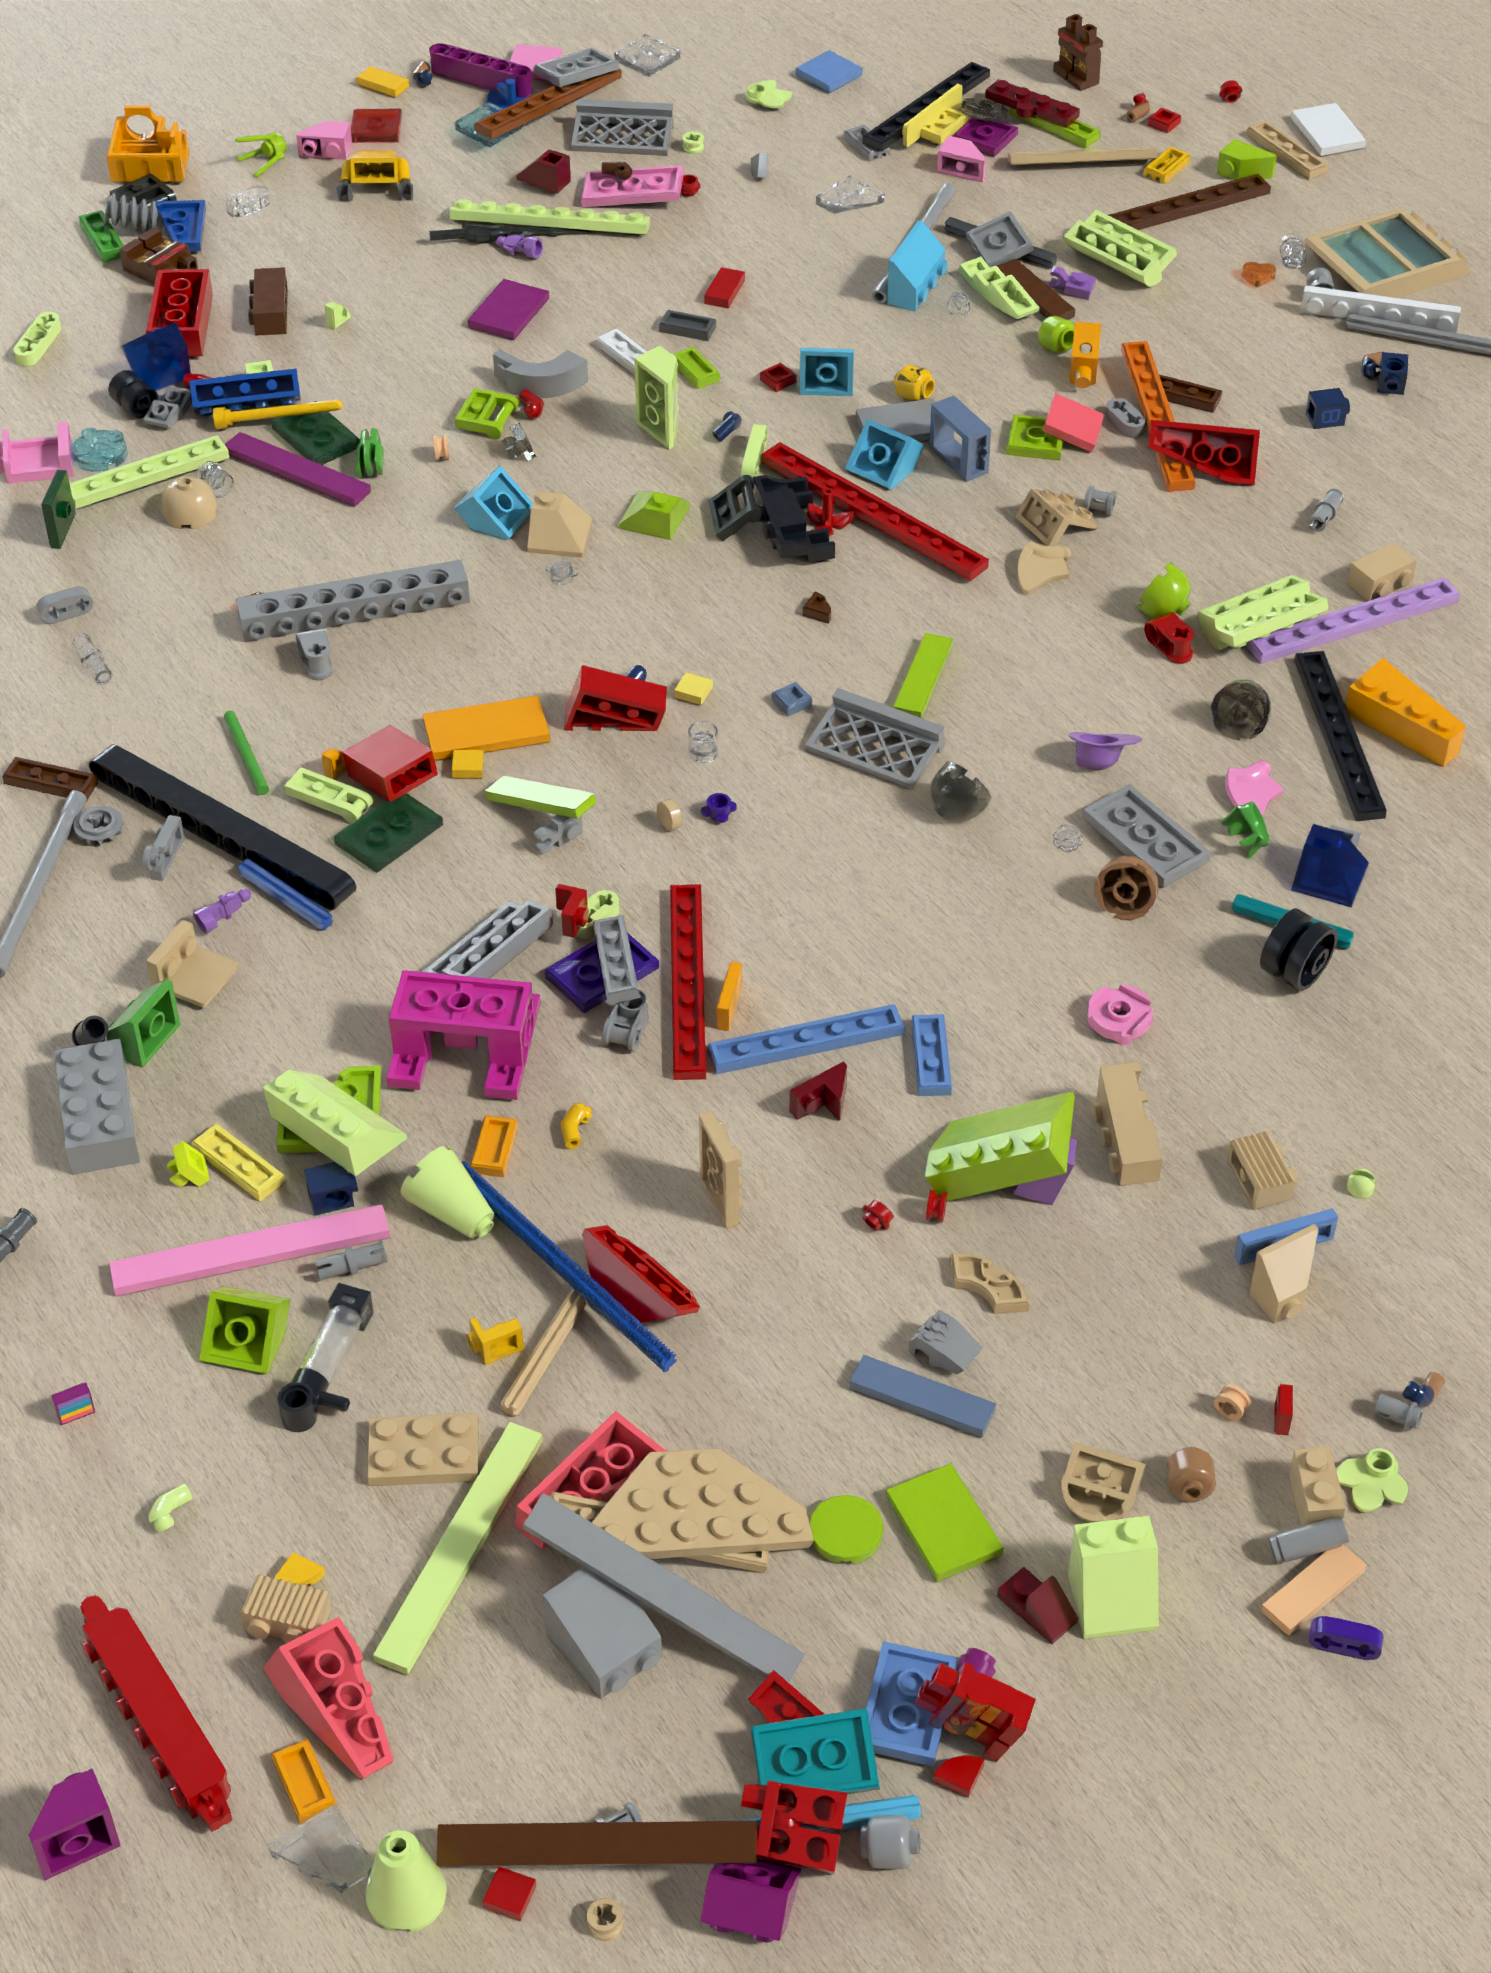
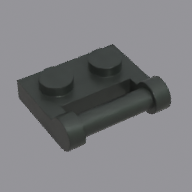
M151 173L109 191L110 197L112 193H115L117 201H120L122 195L126 196L127 203H130L132 197H135L137 205H140L142 199H145L147 207H150L152 201H177L174 191Z
M742 475L708 500L716 536L722 541L736 534L748 522L754 523L761 519V510L756 505L753 493L754 481L749 475ZM741 493L745 503V508L742 510L738 501V495Z

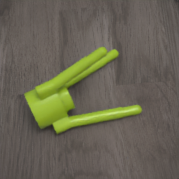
M275 131L269 134L245 136L235 139L237 143L264 140L261 148L237 157V161H242L264 153L267 157H272L254 173L255 178L263 174L278 160L285 158L284 153L287 151L286 141L282 135L277 134Z

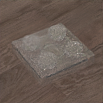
M647 34L642 35L614 52V59L619 61L620 64L648 77L655 75L681 58L680 49Z

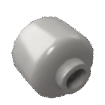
M904 1815L872 1816L867 1826H862L860 1847L862 1858L868 1859L870 1865L877 1869L907 1868L910 1866L913 1854H920L919 1829H912L909 1818Z

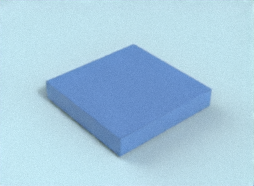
M828 50L796 67V75L831 93L862 76L863 68Z

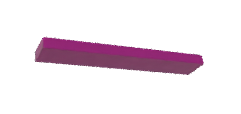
M239 432L225 444L229 456L355 507L371 493V486L368 483L242 432Z

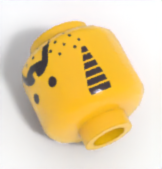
M909 364L904 366L901 371H898L894 377L896 392L903 399L909 401L924 400L933 394L935 381L931 372L927 369Z

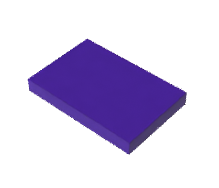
M627 932L636 979L639 981L659 969V960ZM596 940L545 969V978L583 1013L588 1012L607 1000Z

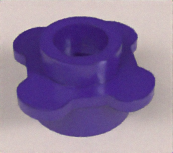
M715 793L707 798V806L701 808V814L704 817L710 816L713 820L723 823L728 821V816L731 812L736 811L737 805L731 801L728 795Z

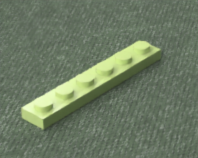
M215 435L70 483L74 506L76 509L89 506L92 503L113 498L119 494L140 489L143 486L158 481H164L210 464H216L229 458L228 449L219 436Z

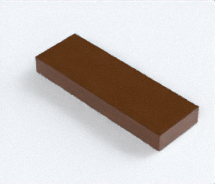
M1159 374L1168 402L1214 413L1222 398V390Z
M20 757L13 759L2 776L4 784L65 798L68 797L71 791L77 790L85 794L87 800L99 783L98 775Z

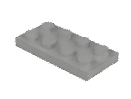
M1131 784L1083 809V819L1126 856H1135L1145 860L1154 869L1158 877V884L1163 888L1210 862V851Z

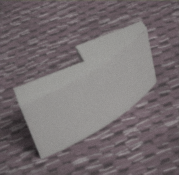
M167 386L160 401L154 400L143 419L144 423L164 428L172 427L181 419L192 403L191 391Z

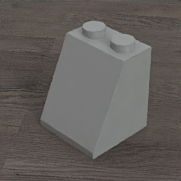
M586 1567L543 1594L546 1636L601 1699L610 1692L621 1690L630 1678L642 1670L647 1671L653 1668L662 1657L661 1635L637 1599Z

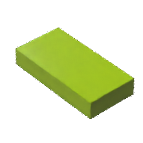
M694 347L673 354L677 358V369L697 389L720 381V373Z

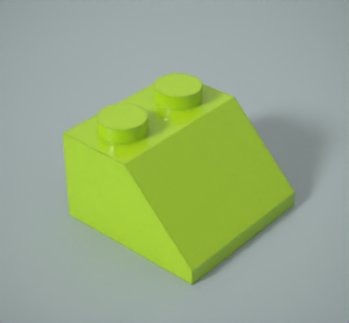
M228 1286L211 1290L199 1360L265 1374L269 1373L286 1332L291 1299Z

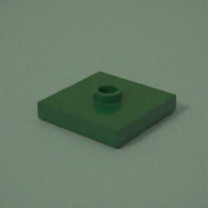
M57 469L41 504L49 544L52 549H61L76 515L67 470Z

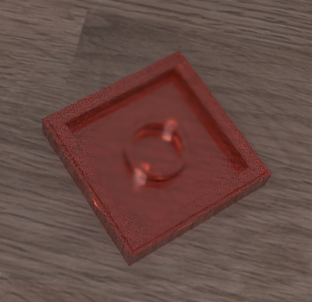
M354 109L351 124L352 143H399L402 109Z

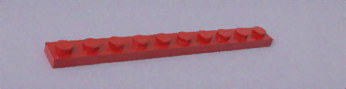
M779 442L761 454L762 464L789 479L806 476L808 479V490H812L821 497L823 489H833V504L845 511H854V516L965 579L972 581L988 569V558L783 443Z

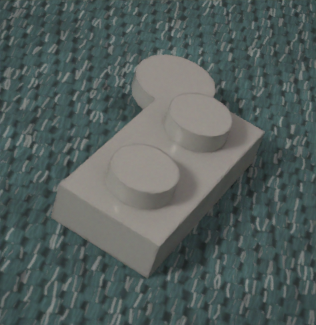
M169 815L163 827H159L153 846H146L143 852L142 867L150 871V876L153 880H164L185 839L181 817Z

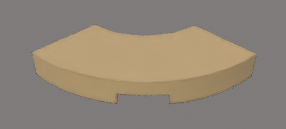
M951 1253L950 1263L956 1289H967L980 1294L990 1303L994 1314L1029 1311L1027 1294L1021 1283L1011 1272L1006 1273L1004 1270L993 1265V1261L971 1254Z

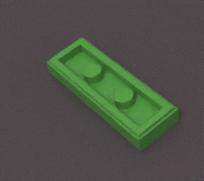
M102 210L78 216L81 227L103 263L121 258L119 248L124 245L109 220L106 225L104 224L105 214Z

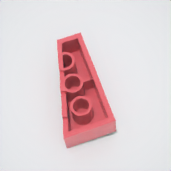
M615 1411L517 1505L515 1528L540 1549L547 1548L550 1545L522 1529L523 1524L542 1493L549 1497L552 1492L609 1502L649 1452H663L666 1450Z

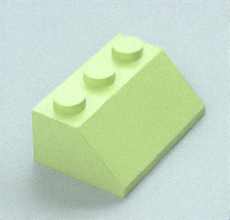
M658 346L634 358L637 425L665 447L671 449L674 447L678 428V362L672 353Z

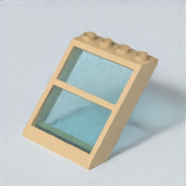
M1403 208L1312 235L1304 240L1326 264L1358 293L1397 298L1466 276L1471 272L1465 264L1468 259L1461 252L1456 250L1453 253L1451 251L1453 246L1445 238L1441 237L1438 240L1436 238L1438 233L1429 224L1423 227L1421 224L1424 221L1414 211L1409 214Z

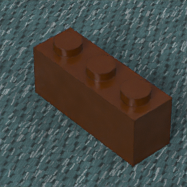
M285 267L254 269V279L249 280V325H254L256 336L287 334L288 285Z

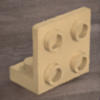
M1046 488L1043 491L1030 489L1015 516L1047 546L1057 545L1069 524L1097 529L1099 525L1092 518L1093 514L1089 510L1079 507L1075 503L1076 499L1065 492L1056 494Z
M181 920L146 960L151 986L165 979L171 980L175 997L202 1008L207 1007L239 969L238 961L197 946L193 923Z

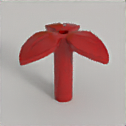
M825 488L822 494V509L809 503L807 515L812 524L820 525L815 527L814 530L828 528L830 536L834 534L831 527L836 529L846 527L852 521L854 511H846L833 516L834 490Z

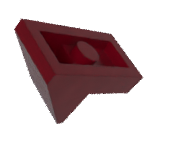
M843 1061L790 1090L789 1112L798 1120L825 1106L837 1120H841L847 1088V1064Z
M1022 1567L998 1588L997 1597L1051 1644H1054L1078 1622L1079 1618L1058 1580L1053 1575L1044 1582H1041L1029 1570Z

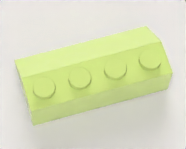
M287 1070L263 1087L272 1118L354 1176L360 1174L407 1139L404 1132L320 1075Z

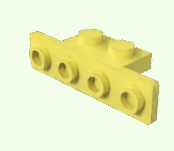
M956 84L904 124L902 129L903 146L909 147L920 137L941 145L948 136L954 135L968 122L967 114L956 111L962 105V85Z

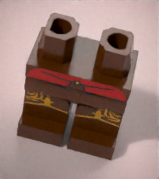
M1074 14L1066 18L1065 27L1058 29L1060 55L1059 61L1054 62L1053 71L1082 91L1099 84L1101 50L1099 48L1103 47V40L1097 37V27L1092 24L1082 26L1083 17L1079 14Z
M156 227L145 232L138 239H134L119 248L123 271L148 282H154V285L158 270L198 269L197 259L190 255L189 245L166 239L162 236L161 230Z

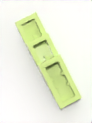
M982 257L960 264L958 272L981 296L1002 312L1019 319L1039 311L1040 307L1012 274L1005 276L997 266L989 267Z

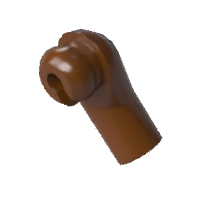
M625 161L602 162L601 165L602 174H615L620 180H628L633 173L632 168Z

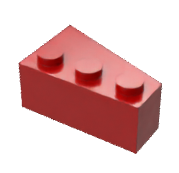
M582 665L565 707L564 731H573V727H592V731H601V727H620V731H657L666 711L667 686Z

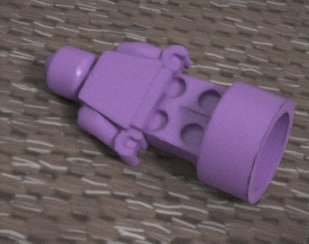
M523 234L507 236V238L500 236L496 240L498 246L503 247L504 250L509 251L511 254H514V252H524L527 257L539 258L543 251V242L537 237L525 238Z
M243 888L237 894L232 891L228 892L225 896L220 895L218 902L208 908L203 906L193 912L197 925L205 934H208L218 927L217 921L225 917L230 919L232 914L242 907V902L244 903L251 898V892Z

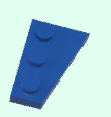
M205 200L156 201L158 214L170 240L189 245L190 253L201 251L206 215Z

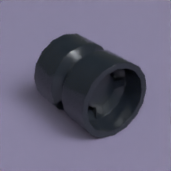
M123 370L117 373L109 383V396L136 418H144L153 401L158 400L156 390L130 370Z

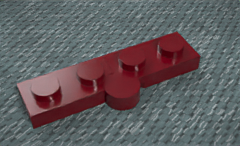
M998 79L985 90L986 99L1016 109V114L1022 118H1031L1036 112L1038 118L1066 128L1079 118L1080 108L1072 106L1067 102L1052 99L1047 95L1035 93L1028 88L1010 84L1005 80Z

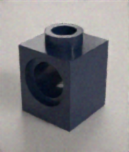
M1382 352L1378 371V393L1404 395L1409 354Z
M336 1162L304 1169L307 1191L314 1216L354 1207L352 1193L358 1192L356 1177L352 1173H348L346 1169Z

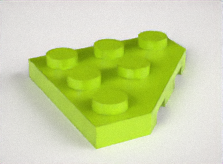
M381 1065L349 1066L338 1074L339 1079L332 1084L380 1116ZM278 1122L276 1143L278 1153L320 1152Z

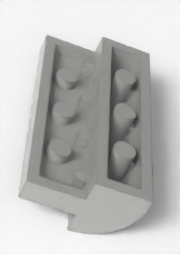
M527 900L522 905L508 901L423 972L490 979L552 927L553 914L551 908L531 900Z

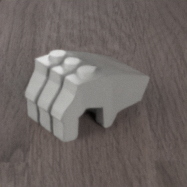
M938 1310L935 1315L929 1317L908 1341L911 1354L915 1355L920 1349L929 1356V1365L932 1368L941 1367L956 1375L964 1371L983 1349L955 1318L941 1310Z

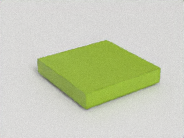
M1013 414L1006 455L1060 461L1064 440L1042 431L1046 418Z

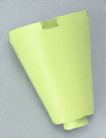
M442 1146L430 1152L416 1165L420 1170L416 1176L412 1178L408 1175L401 1187V1196L406 1201L469 1238H475L476 1236L482 1238L493 1228L494 1212L456 1153L450 1147L446 1149Z
M397 1830L385 1835L379 1843L366 1887V1903L375 1922L385 1929L396 1932V1929H409V1932L419 1931L433 1923L443 1911L447 1892L446 1881L440 1868L417 1838L410 1832Z

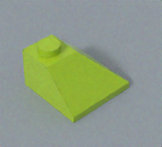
M638 491L619 522V528L671 540L690 508V502L666 493Z

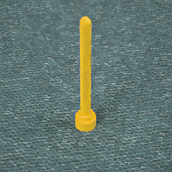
M330 400L232 412L231 409L219 407L213 408V418L217 430L227 429L229 425H233V422L339 411L342 409L343 403L340 400Z

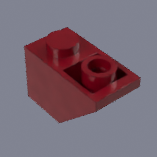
M548 149L518 173L516 178L529 185L559 193L571 182L570 156Z

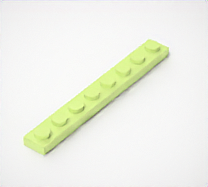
M467 199L454 202L450 208V219L634 234H647L650 228V217L637 212L621 215L617 211L595 213L592 209L570 211L567 207L545 209V206L542 205L521 207L517 203H509L504 206L496 205L492 201L478 204L472 203L471 200Z

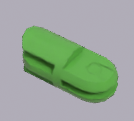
M371 428L369 436L368 430L364 429L361 431L360 443L357 446L356 475L361 478L364 477V464L368 477L375 476V466L378 474L381 475L383 473L384 448L381 445L379 432L377 429Z

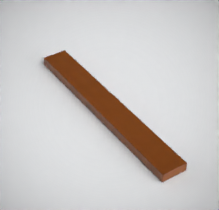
M619 68L618 70L563 87L553 85L475 122L474 131L492 140L622 78V70Z

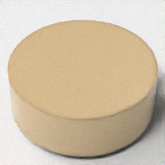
M667 799L657 804V816L662 827L667 831L679 828L682 824V814L677 803L672 799Z

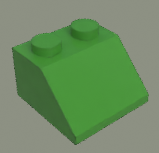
M165 979L143 990L135 1000L129 1003L124 1013L110 1024L107 1040H121L126 1061L143 1068L181 1025L172 981Z

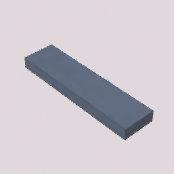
M863 1355L849 1381V1389L981 1438L996 1411V1403Z

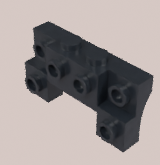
M768 475L754 476L753 491L759 503L757 506L761 510V519L758 522H763L765 539H770L773 549L778 550L780 558L805 555L808 563L834 559L835 543L834 541L829 542V529L806 531V520L801 509L807 508L809 503L813 504V491H808L807 477L777 479Z

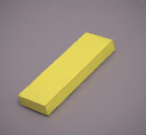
M217 1123L191 1142L192 1147L202 1153L205 1160L260 1202L285 1183L284 1174Z

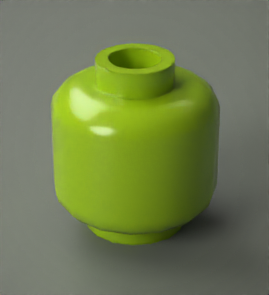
M1058 316L1048 317L1043 321L1038 331L1040 344L1044 348L1057 353L1067 352L1073 347L1075 325L1071 321Z

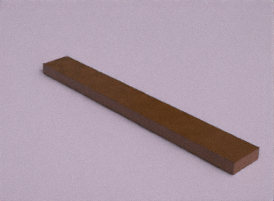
M1259 174L1109 214L1108 216L1137 230L1270 194L1271 186Z
M757 1821L438 1824L436 1865L438 1867L757 1864Z

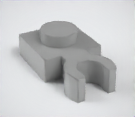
M555 815L550 818V826L547 828L541 827L534 832V836L540 840L534 844L535 848L541 853H546L554 844L560 847L568 841L575 839L583 833L582 815L578 819L562 815Z

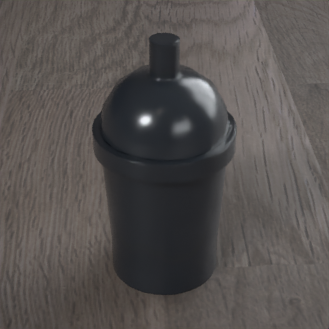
M96 1015L89 1016L85 1020L80 1021L72 1031L73 1044L80 1046L105 1041V1036L108 1033L106 1021Z

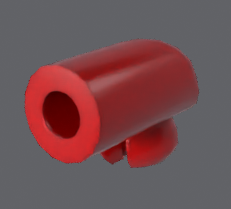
M527 389L522 390L519 394V400L527 405V407L524 406L526 416L531 419L540 417L544 401Z

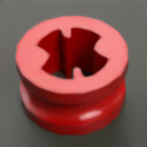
M930 1189L926 1220L936 1217L939 1222L944 1221L948 1192L943 1191L942 1194H936L935 1190Z

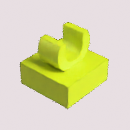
M184 1141L172 1147L175 1159L167 1164V1168L175 1173L170 1178L172 1183L182 1187L190 1180L200 1187L210 1180L202 1153Z

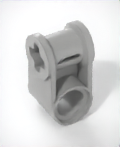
M325 628L296 633L299 655L303 660L308 677L314 680H323L330 677L333 669L329 658L330 646Z
M639 989L640 998L615 1004L611 1015L607 1018L603 1027V1044L609 1045L612 1042L627 1046L630 1051H636L649 1019L647 996L642 990Z

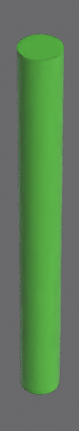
M227 711L224 714L225 721L259 795H265L269 792V787L235 712Z

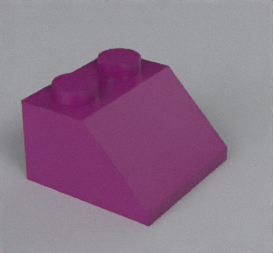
M93 1768L83 1773L71 1774L62 1782L53 1786L29 1834L44 1880L50 1879L121 1846L109 1806Z
M757 1858V1864H715L708 1875L700 1922L711 1924L710 1927L713 1930L722 1933H732L734 1930L748 1933L752 1939L759 1942L780 1941L788 1925L802 1868Z

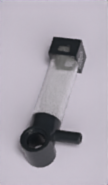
M338 1283L328 1300L330 1310L291 1382L279 1391L277 1398L282 1424L287 1430L299 1433L312 1428L317 1420L316 1410L319 1405L346 1412L349 1409V1398L326 1391L357 1332L365 1330L374 1313L370 1291Z

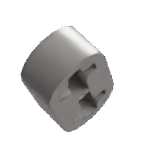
M1114 398L1107 402L1106 418L1123 435L1136 438L1144 434L1146 419L1130 402L1122 398Z
M81 586L48 594L37 603V610L42 620L50 624L84 615L93 607V600L88 590Z

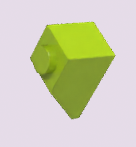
M1234 139L1219 152L1217 173L1233 180L1259 174L1263 179H1269L1274 177L1277 155Z

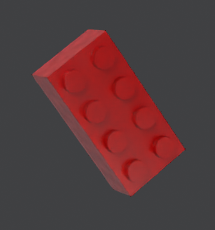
M209 269L157 271L146 328L150 357L193 358L203 356L213 299Z

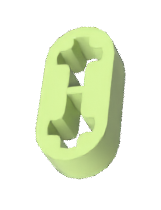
M602 890L587 899L589 909L588 920L584 927H580L576 937L591 938L595 936L594 920L618 916L620 911L619 897L615 892Z

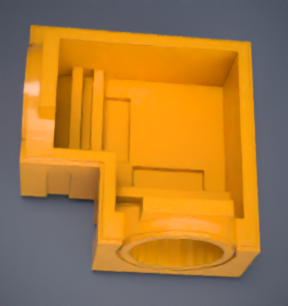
M125 105L124 116L116 117L106 157L110 181L129 183L151 173L162 182H184L190 156L186 130L179 129L178 122H173L172 128L167 129L165 117L156 116L151 111V105ZM134 115H143L152 121L155 128L151 133L138 134L130 129L127 120Z

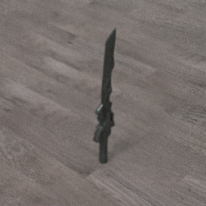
M462 224L461 229L429 231L430 241L465 238L468 241L490 242L496 241L500 236L507 238V236L523 234L525 237L529 235H581L592 232L582 229L527 226L508 228L502 224L490 227L477 224Z

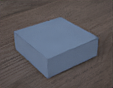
M797 682L772 692V701L787 716L812 706V697Z

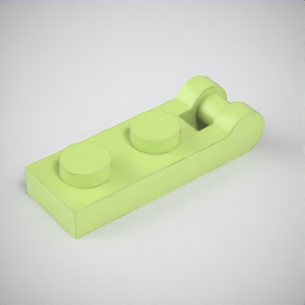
M302 767L284 785L286 795L341 815L351 824H355L361 818V812L366 811L373 804V799L367 792Z

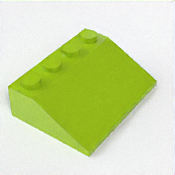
M1071 1091L951 1121L929 1150L925 1173L926 1180L937 1194H942L943 1191L948 1192L947 1201L1066 1174L1075 1099L1074 1093Z

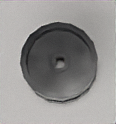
M1297 908L1288 911L1272 929L1265 942L1260 958L1261 969L1276 977L1284 975L1285 983L1300 991L1308 989L1323 973L1333 955L1338 939L1337 930L1322 922L1314 924L1312 916Z

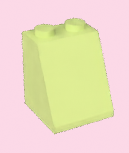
M1150 1516L1074 1525L1068 1577L1083 1638L1090 1639L1158 1630V1546Z

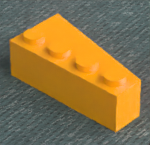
M1380 659L1349 686L1346 708L1349 716L1442 767L1460 752L1466 725L1386 659Z

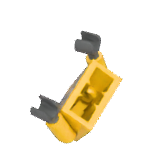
M394 150L359 151L350 159L344 161L340 179L341 184L336 187L339 201L342 200L341 198L344 195L348 196L349 201L353 200L352 183L398 182L400 183L399 200L402 201L403 194L410 195V199L413 200V185L410 183L409 163L406 159L397 157Z

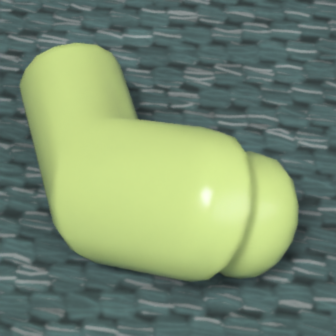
M182 1484L156 1499L148 1518L150 1523L153 1522L157 1532H162L174 1525V1520L169 1514L171 1511L193 1500L188 1487Z

